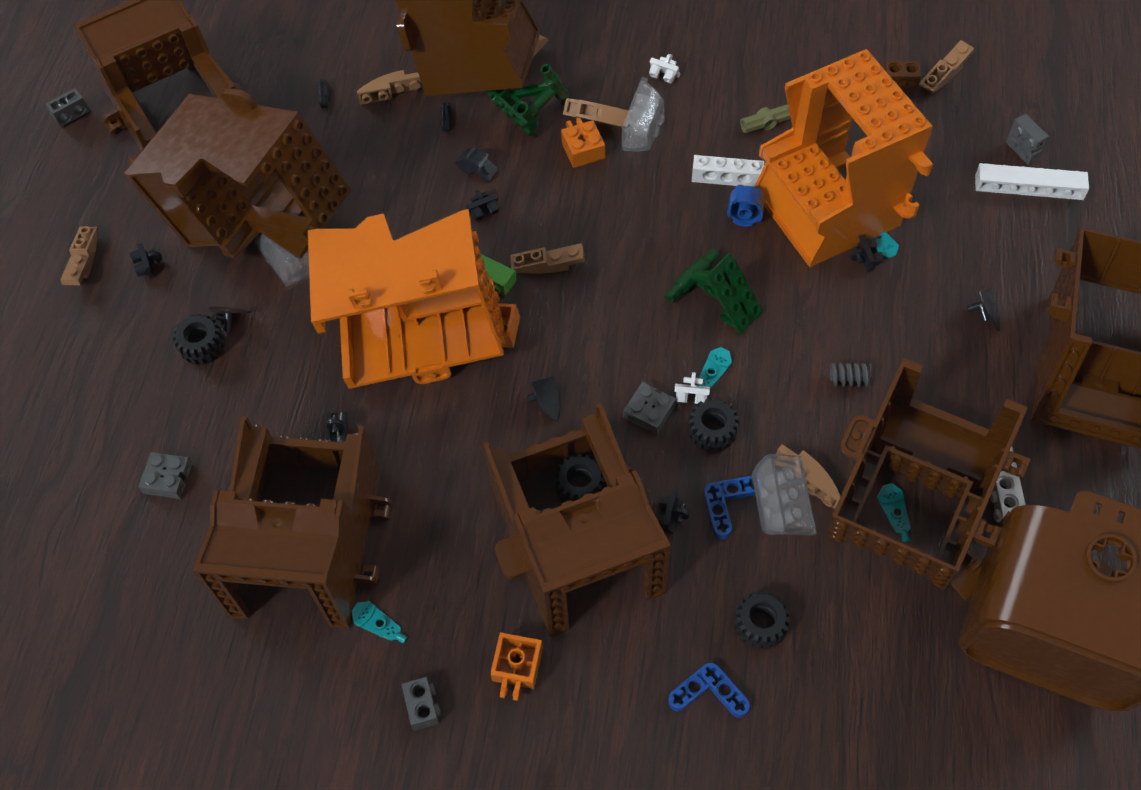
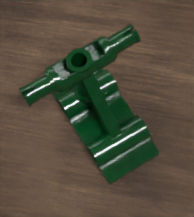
M544 64L540 68L545 82L523 86V88L485 91L491 98V101L497 107L500 106L501 110L508 117L510 116L516 125L521 126L528 136L532 134L535 138L538 135L534 129L539 123L536 116L540 113L539 111L553 96L560 100L564 106L566 98H571L568 95L567 87L561 81L558 73L552 70L549 64ZM538 95L532 102L529 101L528 103L519 99Z
M712 248L704 257L698 258L689 268L684 270L683 274L675 280L674 286L664 294V297H667L666 300L673 303L678 296L687 293L696 284L708 295L720 302L724 309L720 313L721 320L729 326H734L736 332L741 334L763 312V309L732 253H728L710 270L711 265L720 257L719 251Z

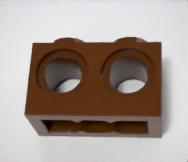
M920 61L885 62L884 70L900 88H918L921 80Z

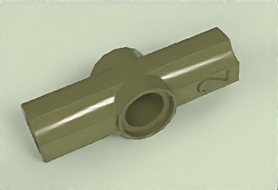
M786 104L774 109L764 107L757 114L742 118L740 120L742 131L749 133L761 128L770 130L777 123L791 119L788 105Z

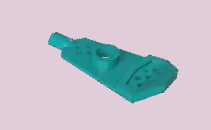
M886 232L880 234V239L875 238L877 242L876 252H881L883 258L887 259L896 256L899 245Z
M719 347L710 351L699 376L704 381L702 384H697L698 386H706L711 389L732 364L731 355L728 350ZM709 370H714L715 373H714V374H709L708 371H709Z
M893 483L883 485L877 499L895 533L901 535L903 542L911 541L908 534L911 526L903 491ZM894 510H899L901 515H895Z
M370 601L357 602L352 609L354 625L389 641L396 639L404 644L408 639V636L401 633V627ZM378 621H384L383 626H376Z

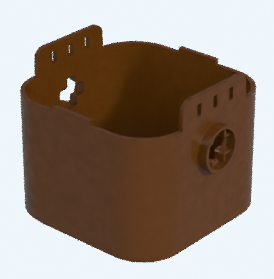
M1081 491L1075 495L1070 512L1040 505H1022L1013 508L1011 512L1008 511L998 523V526L1002 529L995 546L987 547L958 639V645L962 648L963 653L989 668L1089 706L1117 712L1129 711L1140 706L1141 509L1089 491ZM1095 504L1101 505L1098 515L1093 513ZM1119 512L1124 513L1122 523L1117 522ZM1106 544L1118 547L1117 557L1126 561L1125 571L1120 569L1112 571L1109 565L1092 559L1091 551L1094 549L1102 552Z

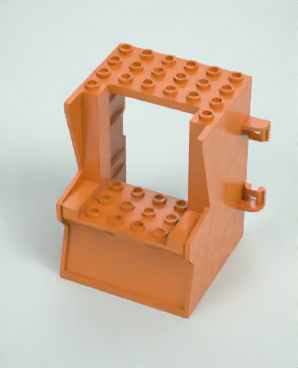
M865 49L785 83V93L792 128L760 146L759 156L766 163L754 187L763 190L765 196L764 207L807 265L812 267L857 246L860 242L859 235L865 234L866 239L878 237L883 232H888L901 226L903 218L915 217L920 204L918 202L911 203L913 198L911 192L918 171L927 177L932 170L933 163L924 152L933 126L871 53ZM852 119H854L867 137L855 142L852 156L850 157L845 148ZM845 167L847 171L846 180L838 171Z
M469 209L459 211L397 240L392 239L384 214L367 217L354 229L308 230L311 323L319 334L326 332L325 321L340 318L343 379L349 389L411 375L418 384L441 381L451 376L450 367L504 355L503 347H506L505 337L502 336L504 327L502 321H500L502 313L500 306H498L500 302L498 291L495 292L494 281L489 279L488 271H484L485 264L483 258L479 259L481 258L479 246H476V243H479L477 231L472 230Z

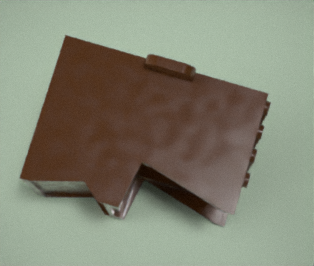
M129 0L73 24L110 100L116 108L104 118L107 128L111 134H115V130L118 127H121L122 130L127 128L141 152L153 139L156 132L133 96V92L193 65L214 98L222 99L221 93L225 88L241 90L236 83L231 82L210 55L199 26L194 18L189 16L181 0ZM136 154L127 160L129 166L140 154Z
M396 0L400 13L397 19L400 39L404 50L412 51L425 96L523 88L540 35L539 28L523 0Z
M225 88L221 93L222 99L188 94L124 174L188 247L219 246L224 256L236 258L261 233L296 258L302 259L308 251V230L323 229L351 190L299 112L257 105L247 92L238 89Z
M1080 228L1070 251L1059 248L1055 251L1054 262L1063 268L1049 297L1050 335L1037 365L1036 377L1038 378L1031 420L1141 449V352L1093 341L1091 337L1075 334L1080 280L1141 294V241Z
M903 358L876 419L872 420L861 415L854 417L841 441L842 453L857 460L832 515L827 539L838 543H843V541L848 543L850 539L852 544L861 548L866 546L872 549V552L878 556L884 557L886 555L891 557L892 561L902 566L907 564L913 567V571L922 575L927 573V579L931 580V584L939 587L941 590H945L959 572L971 541L987 547H994L1002 528L997 525L992 526L981 517L1002 469L1014 476L1024 477L1031 459L1010 451V448L1028 407L1006 399L990 429H986L913 399L923 365ZM1014 462L1020 464V467L1015 468L1011 464ZM882 467H886V470L890 473L904 475L909 481H919L930 490H940L949 498H959L956 504L957 508L935 558L918 551V548H911L877 533L875 529L870 530L856 523ZM983 531L991 533L990 538L982 536Z
M601 403L596 404V414H590L582 419V429L572 430L560 437H552L541 444H532L524 450H515L508 455L505 447L490 449L489 442L483 444L491 488L510 537L500 540L495 545L497 560L506 578L516 579L524 575L526 576L549 637L569 630L567 592L645 564L643 594L646 600L666 594L671 545L648 503L637 471L631 466L626 467ZM578 454H582V457L586 455L595 456L608 487L595 494H586L576 501H566L554 509H544L540 514H536L534 507L529 509L519 484L520 481L531 479L534 476L556 469L559 464H562V460L565 458L569 460L571 455H574V457H578Z
M241 416L229 491L214 490L210 504V526L193 572L228 617L248 619L250 610L238 595L240 583L308 589L330 627L350 628L351 611L354 608L358 584L377 586L380 567L362 565L371 518L382 517L384 520H390L393 505L392 500L389 498L376 496L380 469L365 427L358 425V433L347 434L346 441L331 442L325 439L309 440L304 437L298 439L287 436L271 437L267 427L262 425L252 426L247 416ZM269 465L339 471L333 500L321 499L319 507L314 504L296 505L292 502L281 504L271 500L260 502ZM379 506H385L384 510H379ZM366 572H371L372 576H366Z

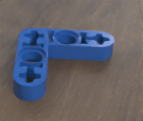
M746 476L706 485L704 499L712 530L717 538L726 539L732 531V524L725 501L757 495L761 489V481L758 477ZM749 483L755 485V489H752ZM734 485L738 488V491L736 493H729L727 487ZM710 490H714V492H716V501L714 502L712 493H710ZM714 507H721L723 513L716 515L712 512V509ZM721 520L723 528H727L724 533H722L721 530H718L720 527L719 521Z
M707 663L675 688L668 698L670 708L678 712L687 708L710 689L734 717L742 718L746 716L750 707L747 698L714 663ZM707 670H709L710 672L713 670L715 671L714 677L717 679V681L720 678H722V680H720L716 684V686L713 685L715 684V679L712 676H706ZM691 682H697L701 689L698 692H691L688 685ZM727 685L730 687L731 693L726 696L722 695L719 692V687ZM684 689L687 695L683 697L682 704H674V697L680 698L684 694L682 690ZM734 694L737 695L734 700L738 704H744V711H742L741 709L735 710L736 703L733 700H731L730 703L728 702V700L732 699Z

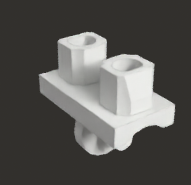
M668 54L666 58L661 56L660 60L651 58L649 71L651 77L658 78L660 72L665 73L664 81L672 84L674 79L680 76L679 67L676 66L677 62L672 60L671 54Z
M692 372L691 378L684 377L683 383H691V385L675 383L674 392H676L677 402L687 403L688 393L696 394L695 404H698L700 401L705 402L707 395L710 393V387L695 385L702 384L703 379L695 378L696 373Z

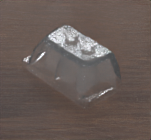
M641 78L622 126V150L641 152L650 150L655 137L659 136V126L664 122V99L656 89L648 84V78Z
M261 233L253 239L255 246L288 290L309 279V251L300 259Z
M768 454L764 456L752 472L762 531L769 535L812 536L816 534L801 456Z

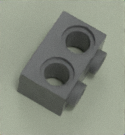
M76 88L46 103L49 112L60 127L90 112L83 97Z
M427 677L401 684L413 730L416 731L439 724L438 716H441L439 704H434L433 696L436 695L434 684L429 683ZM419 689L425 690V693H424L423 696H421V697H416V696H415V693H416L417 690H419ZM430 710V714L427 717L422 718L419 716L421 711Z

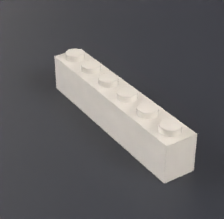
M979 163L975 174L976 191L1084 200L1089 190L1088 172Z

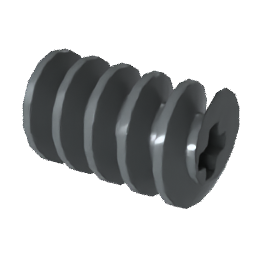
M831 362L830 382L833 381L835 387H837L839 381H841L842 387H845L846 381L849 382L850 387L853 386L854 382L857 383L858 387L864 382L865 387H868L871 381V364L869 363L867 367L865 363H861L859 367L858 363H853L851 367L850 363H846L843 366L839 362L836 367L835 363Z

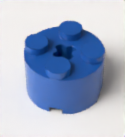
M735 186V189L730 194L727 216L733 219V223L748 227L762 220L765 204L763 190L752 186Z

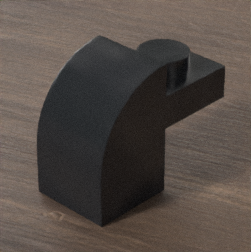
M473 147L463 151L455 162L464 173L468 175L474 171L486 183L491 180L498 170L487 159L489 155L486 152Z

